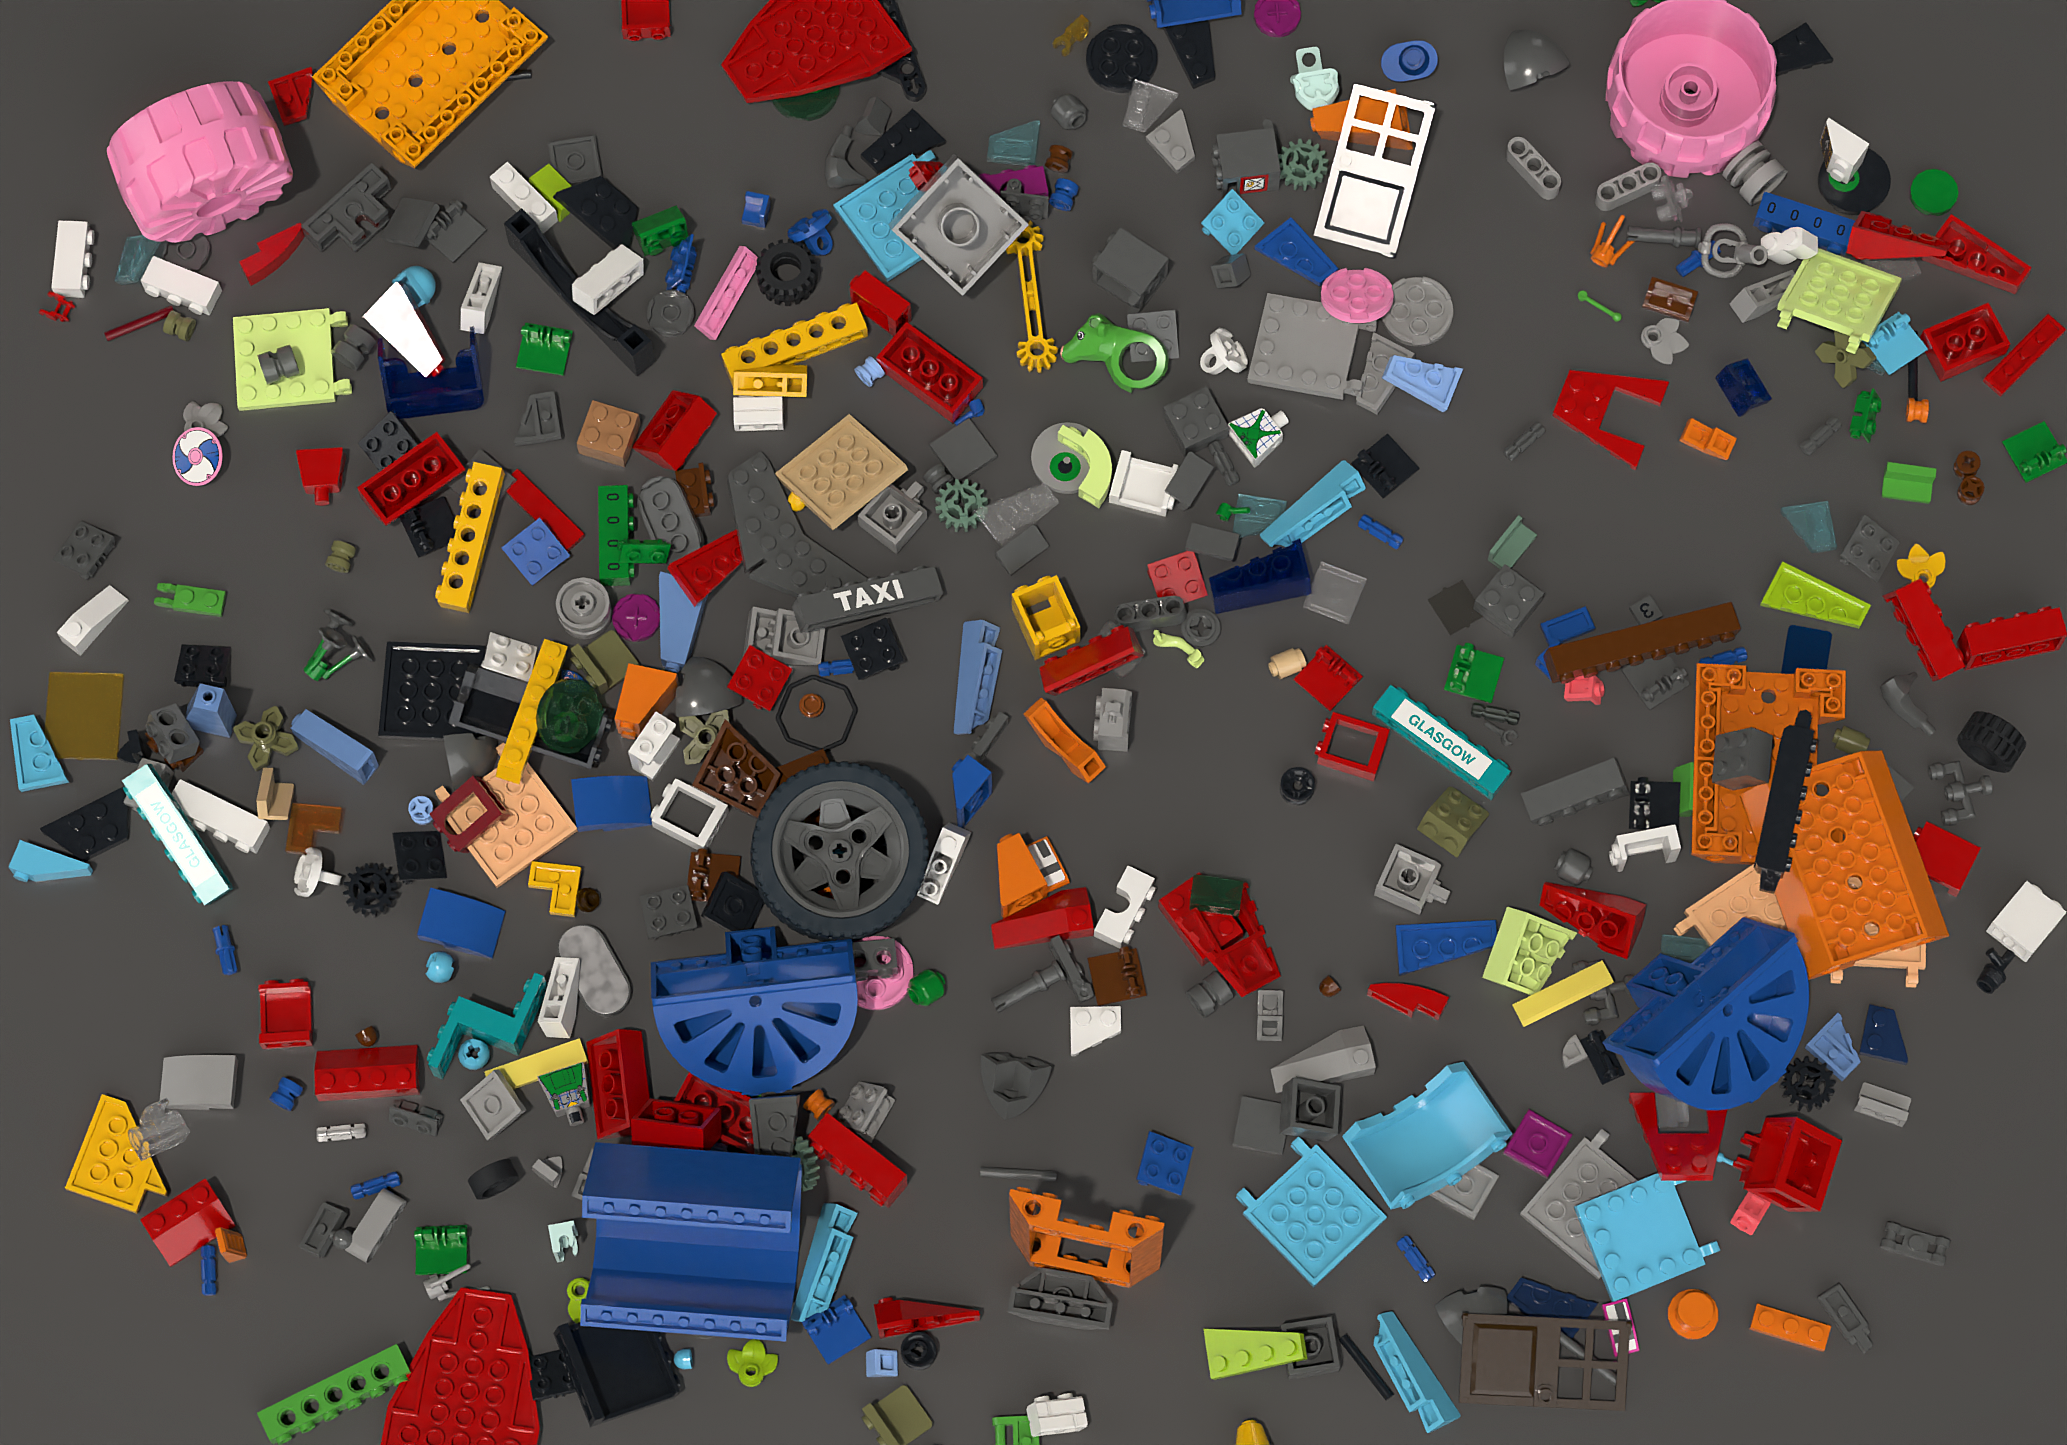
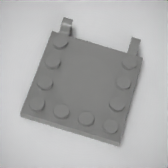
M1267 293L1248 374V383L1343 400L1344 393L1361 397L1363 381L1356 379L1347 381L1359 329L1376 332L1377 320L1367 323L1345 322L1330 315L1323 307L1322 302Z
M1603 1129L1598 1132L1591 1142L1584 1137L1520 1213L1525 1220L1598 1280L1601 1278V1274L1574 1206L1638 1181L1599 1149L1610 1136Z

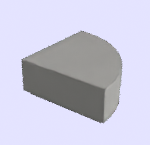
M1576 1034L1568 1040L1562 1052V1063L1565 1069L1588 1057Z

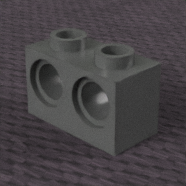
M176 703L149 713L145 726L147 734L154 739L159 753L166 758L169 764L196 755L200 741Z
M894 938L852 943L854 959L860 957L866 960L863 966H855L856 981L867 980L870 976L886 979L893 977V974H898ZM881 955H887L891 958L887 964H880L877 959Z

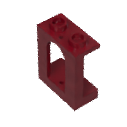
M472 776L430 813V816L434 820L432 822L434 827L440 833H444L449 839L447 843L452 850L469 853L468 846L494 823L505 821L511 814L482 777ZM474 792L487 811L465 831L457 835L446 821V818Z

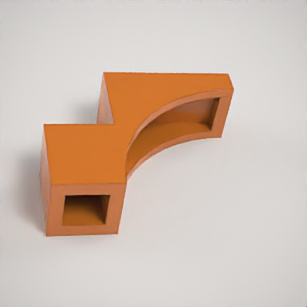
M1043 698L1036 701L1023 714L1045 747L1061 756L1070 771L1083 781L1090 783L1106 768L1096 751L1077 737Z

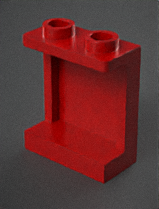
M621 0L623 39L639 41L641 38L661 40L665 37H671L669 0Z
M1926 821L1923 828L1918 826L1913 837L1928 878L1949 888L1947 893L1957 897L1981 847Z
M291 979L289 983L269 980L265 981L264 984L258 985L261 1016L259 1044L262 1049L313 1046L312 994L309 982H305L304 979Z

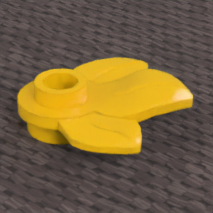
M1915 544L1909 552L1908 559L1897 560V569L1904 578L1911 580V582L1919 579L1920 576H1925L1927 578L1926 583L1931 589L1935 584L1936 577L1944 571L1945 556L1943 552H1938L1929 557V554L1919 544Z

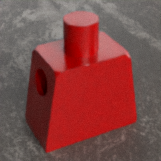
M343 447L296 450L305 493L314 494L316 505H328L329 493L341 491L346 460Z

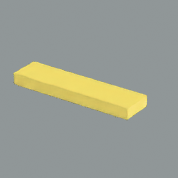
M1602 960L1512 1005L1523 1027L1614 983Z
M579 1038L484 1071L487 1077L493 1070L499 1069L511 1088L516 1089L539 1081L537 1077L539 1075L583 1062L585 1065L588 1064Z

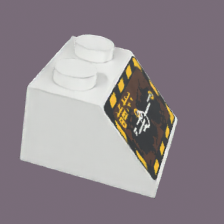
M1830 118L1826 121L1820 139L1826 170L1836 181L1848 184L1863 163L1869 143Z

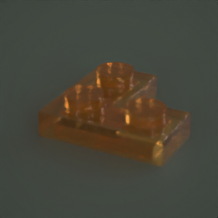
M292 803L286 853L307 855L305 850L313 847L315 832L339 834L342 808Z

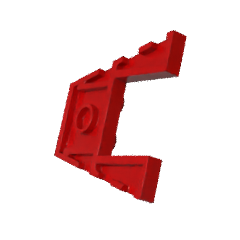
M1569 370L1552 416L1576 432H1581L1590 438L1591 442L1596 445L1599 444L1608 450L1612 456L1618 460H1623L1630 465V468L1636 470L1644 450V445L1600 430L1599 428L1614 390L1660 406L1669 382Z
M1247 882L1225 893L1249 937L1221 950L1197 907L1174 919L1241 997L1281 977L1271 947L1267 948L1263 937L1266 933L1263 925L1259 926L1255 915L1257 908L1254 900L1250 901L1246 890L1249 888Z
M1629 1093L1630 1104L1632 1103L1636 1120L1641 1125L1643 1137L1649 1145L1651 1157L1661 1181H1712L1728 1109L1705 1110L1708 1133H1658L1655 1093Z

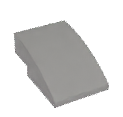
M752 607L748 614L743 656L749 645L783 664H821L825 628L800 633L794 611L780 608L775 611Z
M186 1055L164 1058L159 1108L210 1110V1108L234 1109L238 1068L237 1057L235 1055Z

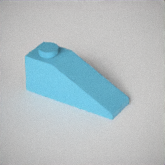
M22 840L19 841L9 864V869L14 874L13 877L23 882H27L28 879L38 882L90 876L93 873V869L87 863Z

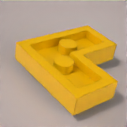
M532 861L528 887L552 890L550 915L575 917L576 895L579 891L582 869L578 866Z

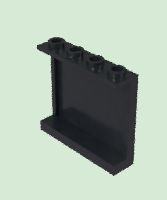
M579 1322L570 1326L568 1323L559 1325L553 1333L590 1427L672 1400L680 1392V1381L678 1376L672 1373L670 1368L671 1359L668 1352L663 1350L660 1332L580 1326Z

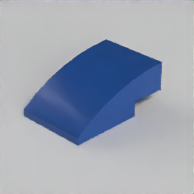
M599 776L571 779L578 832L603 829L605 832L652 825V818H650L651 804L646 776Z
M430 888L417 936L419 940L443 945L447 949L493 959L506 912L471 898Z

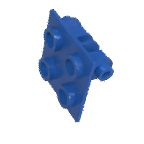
M691 234L685 240H682L677 247L673 248L670 255V260L673 261L672 266L667 271L665 282L667 283L666 290H671L675 287L677 291L685 293L689 289L692 272L689 270L694 269L693 265L697 256L696 248L691 246L694 234Z
M540 517L501 547L531 585H534L570 556L550 531L551 528L548 524L543 522Z
M1149 1131L1136 1179L1139 1180L1138 1184L1143 1186L1150 1184L1181 1196L1194 1147Z
M845 1295L830 1303L827 1310L816 1313L801 1322L828 1365L871 1338L854 1311L851 1302Z

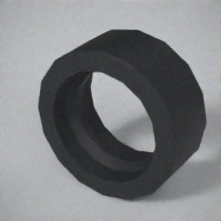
M503 1159L475 1172L468 1179V1183L476 1199L483 1200L505 1191L517 1182L519 1176L511 1160Z

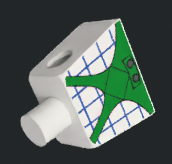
M1261 408L1228 424V434L1255 468L1281 444L1283 433L1280 428L1289 423L1282 411L1270 417L1265 409Z

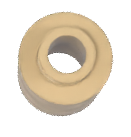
M1291 648L1271 656V662L1268 663L1272 676H1277L1279 679L1300 672L1306 666V661L1300 648L1295 650Z

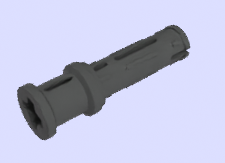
M1630 225L1627 227V241L1669 243L1676 248L1682 245L1694 246L1695 249H1698V245L1701 242L1700 227L1696 229H1681L1680 226L1673 227V229Z
M1054 960L1052 965L1039 972L1037 970L1034 971L1031 978L991 998V1001L997 1012L1000 1013L1002 1010L1039 990L1045 992L1047 987L1059 980L1065 981L1066 978L1058 963Z

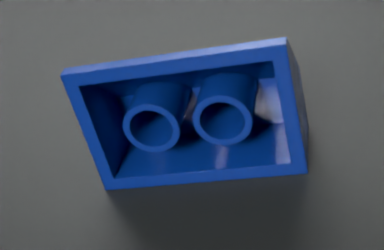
M969 755L964 760L960 758L952 768L957 825L963 829L992 794V772Z

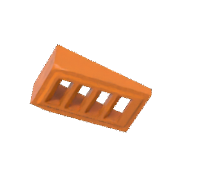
M216 1228L215 1233L219 1250L225 1260L231 1263L245 1259L247 1253L243 1236L238 1232L228 1229Z

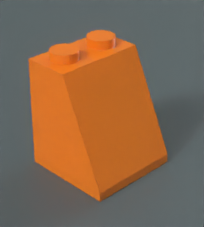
M628 663L615 715L616 727L622 737L635 739L641 734L655 712L662 714L676 697V689L679 686L677 673Z
M1012 833L1002 837L999 840L1000 843L997 844L1000 906L1003 919L1047 897V882L1020 833L1015 835Z

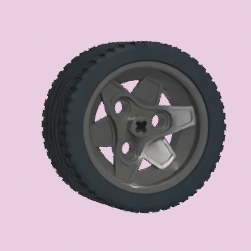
M848 761L829 762V764L820 763L816 766L807 767L806 770H801L789 777L787 781L780 784L774 790L770 798L765 802L756 821L751 841L750 862L754 882L759 890L758 893L767 908H770L772 914L783 924L785 923L788 925V928L797 933L808 936V938L826 942L844 939L856 941L870 937L887 928L903 914L914 900L924 880L928 866L929 841L923 816H920V810L913 798L908 796V792L896 780L893 781L889 775L881 773L876 768L871 769V766L860 765V763L855 762L851 764ZM846 806L857 808L866 814L851 821ZM820 809L819 826L802 823L810 814ZM860 830L864 832L866 839L863 843L858 844L853 841L852 833L854 831ZM882 834L886 843V856L872 847ZM819 837L823 842L822 848L819 850L810 848L809 839ZM792 846L806 855L805 860L796 870L792 860ZM836 847H840L841 851H845L842 858H838L837 854H833ZM846 871L850 876L849 882L840 884L836 880V873ZM860 878L878 880L870 889L859 895ZM828 883L834 899L821 896L812 891V889Z

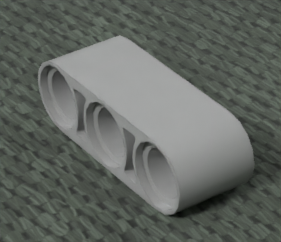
M1522 137L1512 138L1508 143L1506 159L1509 164L1543 199H1554L1558 195L1561 185L1559 174L1526 139ZM1517 148L1522 150L1523 153L1515 154L1512 150ZM1534 165L1539 170L1531 171L1528 167ZM1550 182L1554 184L1555 187L1548 188L1544 185V183Z
M1645 163L1602 183L1597 189L1595 197L1596 206L1602 211H1609L1655 190L1661 178L1660 167L1655 163ZM1651 174L1655 179L1648 180L1644 175ZM1630 184L1633 186V189H1625L1623 185ZM1609 194L1612 196V199H1604L1601 195Z
M383 1188L352 1234V1243L345 1251L363 1262L369 1263L404 1210L406 1200Z

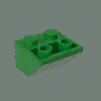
M677 205L632 223L633 232L644 257L647 255H657L663 249L670 246L677 247L682 240L688 237L686 220Z

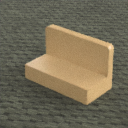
M263 768L256 800L258 819L288 820L294 794V784L275 783L273 768Z

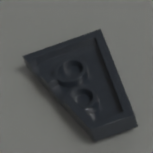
M1208 20L1164 27L1163 30L1192 88L1195 89L1214 81L1215 71Z
M1806 22L1771 43L1777 59L1775 76L1787 74L1788 71L1801 68L1804 70L1812 68L1813 65L1822 63L1825 65L1833 62V57Z
M911 109L860 155L861 159L878 174L896 165L911 154L920 156L933 147L945 145L946 140L914 109Z

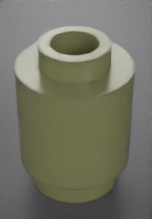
M1843 725L1842 729H1836L1832 742L1836 743L1835 749L1848 754L1866 751L1870 738L1865 737L1866 734Z

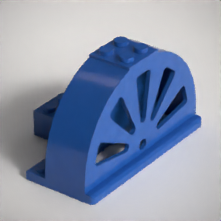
M1743 917L1692 963L1660 953L1625 984L1637 1007L1640 1009L1603 1041L1605 1048L1622 1055L1631 1072L1647 1088L1668 1098L1704 1110H1725L1747 1102L1753 1103L1786 1073L1785 1069L1799 1046L1806 1025L1809 1008V981L1804 959L1796 944L1798 942L1797 937L1792 932Z
M775 926L725 932L726 954L651 962L652 1006L656 1026L666 1048L680 1065L694 1076L716 1087L742 1092V1095L757 1096L765 1092L783 1093L792 1089V1086L816 1075L843 1048L855 1022L858 997L852 939L777 947Z

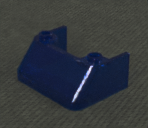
M470 327V348L463 349L456 355V367L443 369L435 378L433 376L426 378L421 372L408 373L407 364L402 359H386L383 338H378V362L387 412L392 411L398 419L475 410L481 407L484 402V392L475 327Z

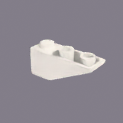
M948 823L942 828L917 896L935 904L940 903L972 832L952 823Z

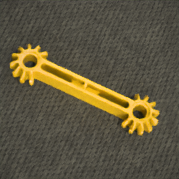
M1030 220L1028 222L1029 225L1006 249V253L1017 254L1028 338L1027 342L1018 343L1020 350L1017 351V357L1021 358V366L1028 365L1027 369L1029 372L1033 368H1037V372L1040 374L1042 367L1049 370L1051 368L1050 363L1056 362L1057 357L1055 354L1058 353V348L1053 346V338L1047 340L1043 338L1032 253L1033 250H1042L1041 242L1043 241V235L1039 234V226L1032 228L1033 222ZM1021 237L1029 239L1027 243H1019L1017 240ZM1023 256H1027L1029 259L1030 282L1025 281ZM1034 310L1036 314L1038 336L1036 337L1031 332L1029 311ZM1040 349L1043 353L1041 355H1033L1031 351Z

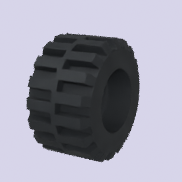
M782 239L778 240L777 245H774L773 242L768 244L769 249L764 248L761 251V257L758 256L756 276L761 293L766 294V299L769 301L774 299L777 305L784 302L785 306H790V302H795V305L800 303L801 298L804 300L809 298L808 292L813 293L815 289L814 284H817L815 258L811 255L810 250L807 247L803 249L802 243L797 242V244H794L793 240L788 239V243H783ZM785 264L794 265L800 270L799 275L790 281L778 280L772 274L779 266Z
M1983 711L1973 713L1957 737L1958 745L1969 758L1989 770L2001 773L2010 772L2026 748L2024 737L2013 725L1994 714Z

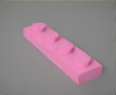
M739 246L694 325L710 340H716L756 270L758 257L746 246Z

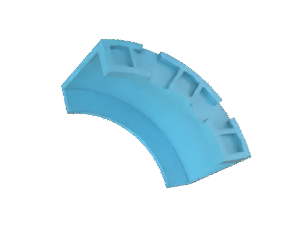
M1464 1062L1447 1065L1425 1085L1427 1088L1425 1092L1416 1098L1414 1095H1411L1394 1105L1392 1113L1384 1117L1379 1113L1356 1121L1342 1136L1391 1210L1399 1207L1406 1209L1415 1201L1434 1193L1448 1184L1449 1186L1457 1184L1462 1179V1175L1477 1166L1493 1152L1503 1149L1507 1144L1505 1141L1512 1135V1132Z

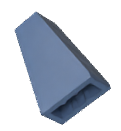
M660 572L661 662L666 670L679 673L691 657L708 595L694 607L674 577L669 573Z
M199 684L188 704L185 718L193 730L231 738L237 717L225 690L205 684Z
M307 709L302 714H297L293 719L291 730L294 736L364 785L379 767L373 751Z

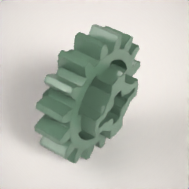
M1298 139V144L1296 145L1292 141L1289 142V149L1286 147L1281 148L1282 154H1278L1281 170L1280 179L1286 178V186L1292 183L1294 184V190L1298 186H1302L1303 191H1306L1307 185L1314 189L1316 188V181L1323 182V175H1327L1328 168L1326 166H1328V159L1324 158L1326 155L1325 150L1319 152L1320 145L1318 143L1311 146L1310 139H1308L1306 144H1303L1302 140ZM1291 156L1292 161L1289 162V165H1286L1288 158ZM1316 164H1318V169L1315 173H1313L1312 168L1316 167Z
M955 479V485L953 486L947 482V490L940 489L939 495L941 497H936L935 503L938 505L935 507V512L940 514L939 521L946 520V528L948 529L953 525L955 532H958L960 527H963L964 531L968 532V526L970 525L976 529V521L983 522L984 516L982 514H987L988 508L985 506L988 504V499L983 497L984 490L977 491L978 486L976 482L969 486L968 479H965L963 484H960L959 480ZM952 494H955L952 499L947 500ZM959 498L965 506L964 513H962V509L958 505ZM976 511L971 517L968 518L971 512Z
M795 1136L792 1157L801 1158V1191L804 1192L813 1189V1186L817 1185L816 1179L820 1177L817 1169H820V1166L816 1164L818 1157L813 1151V1146L808 1147V1140H803L802 1136Z

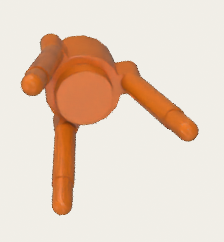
M1624 215L1619 217L1607 241L1602 242L1600 245L1606 226L1605 222L1601 223L1594 247L1590 252L1592 255L1591 260L1601 267L1606 268L1609 264L1613 266L1616 260L1635 242L1627 241L1615 254L1613 253L1615 249L1610 244L1625 218Z

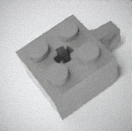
M915 481L907 491L904 488L900 491L890 484L876 495L858 515L859 526L897 554L927 519V510L919 505L920 501L918 500L924 492L923 486Z
M1102 688V696L1097 695L1095 717L1100 719H1095L1093 741H1098L1099 750L1128 751L1132 702L1131 691Z
M1395 844L1378 881L1374 896L1420 915L1426 901L1432 903L1434 899L1446 904L1450 891L1440 887L1441 882L1436 880L1441 868L1437 861ZM1406 876L1412 878L1409 883L1404 881Z

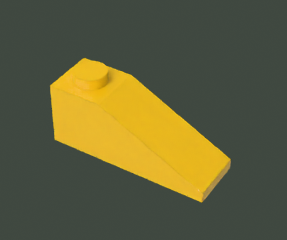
M782 364L734 370L733 395L806 397L807 365Z

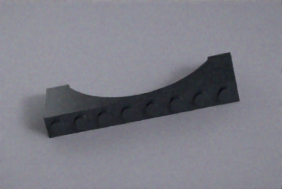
M522 208L504 223L509 246L637 377L655 362L651 340L635 324L631 325L623 321L607 307H603L593 315L573 301L572 284L577 277L550 245L538 224Z

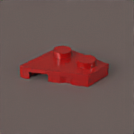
M312 67L268 81L284 126L307 119L313 81L312 76L314 75Z

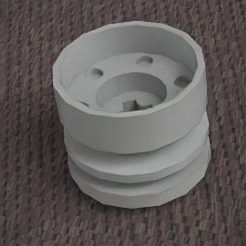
M1760 141L1753 142L1743 149L1727 165L1722 174L1727 181L1731 180L1730 184L1734 188L1743 184L1739 194L1750 205L1760 202L1764 191L1771 193L1787 174V170L1778 160L1773 159L1766 163L1771 153L1767 149L1763 150L1764 146Z

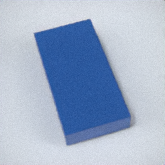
M1586 606L1540 624L1548 646L1557 639L1564 643L1595 631L1594 623Z

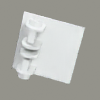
M490 632L485 658L482 661L481 667L528 682L533 670L537 647Z

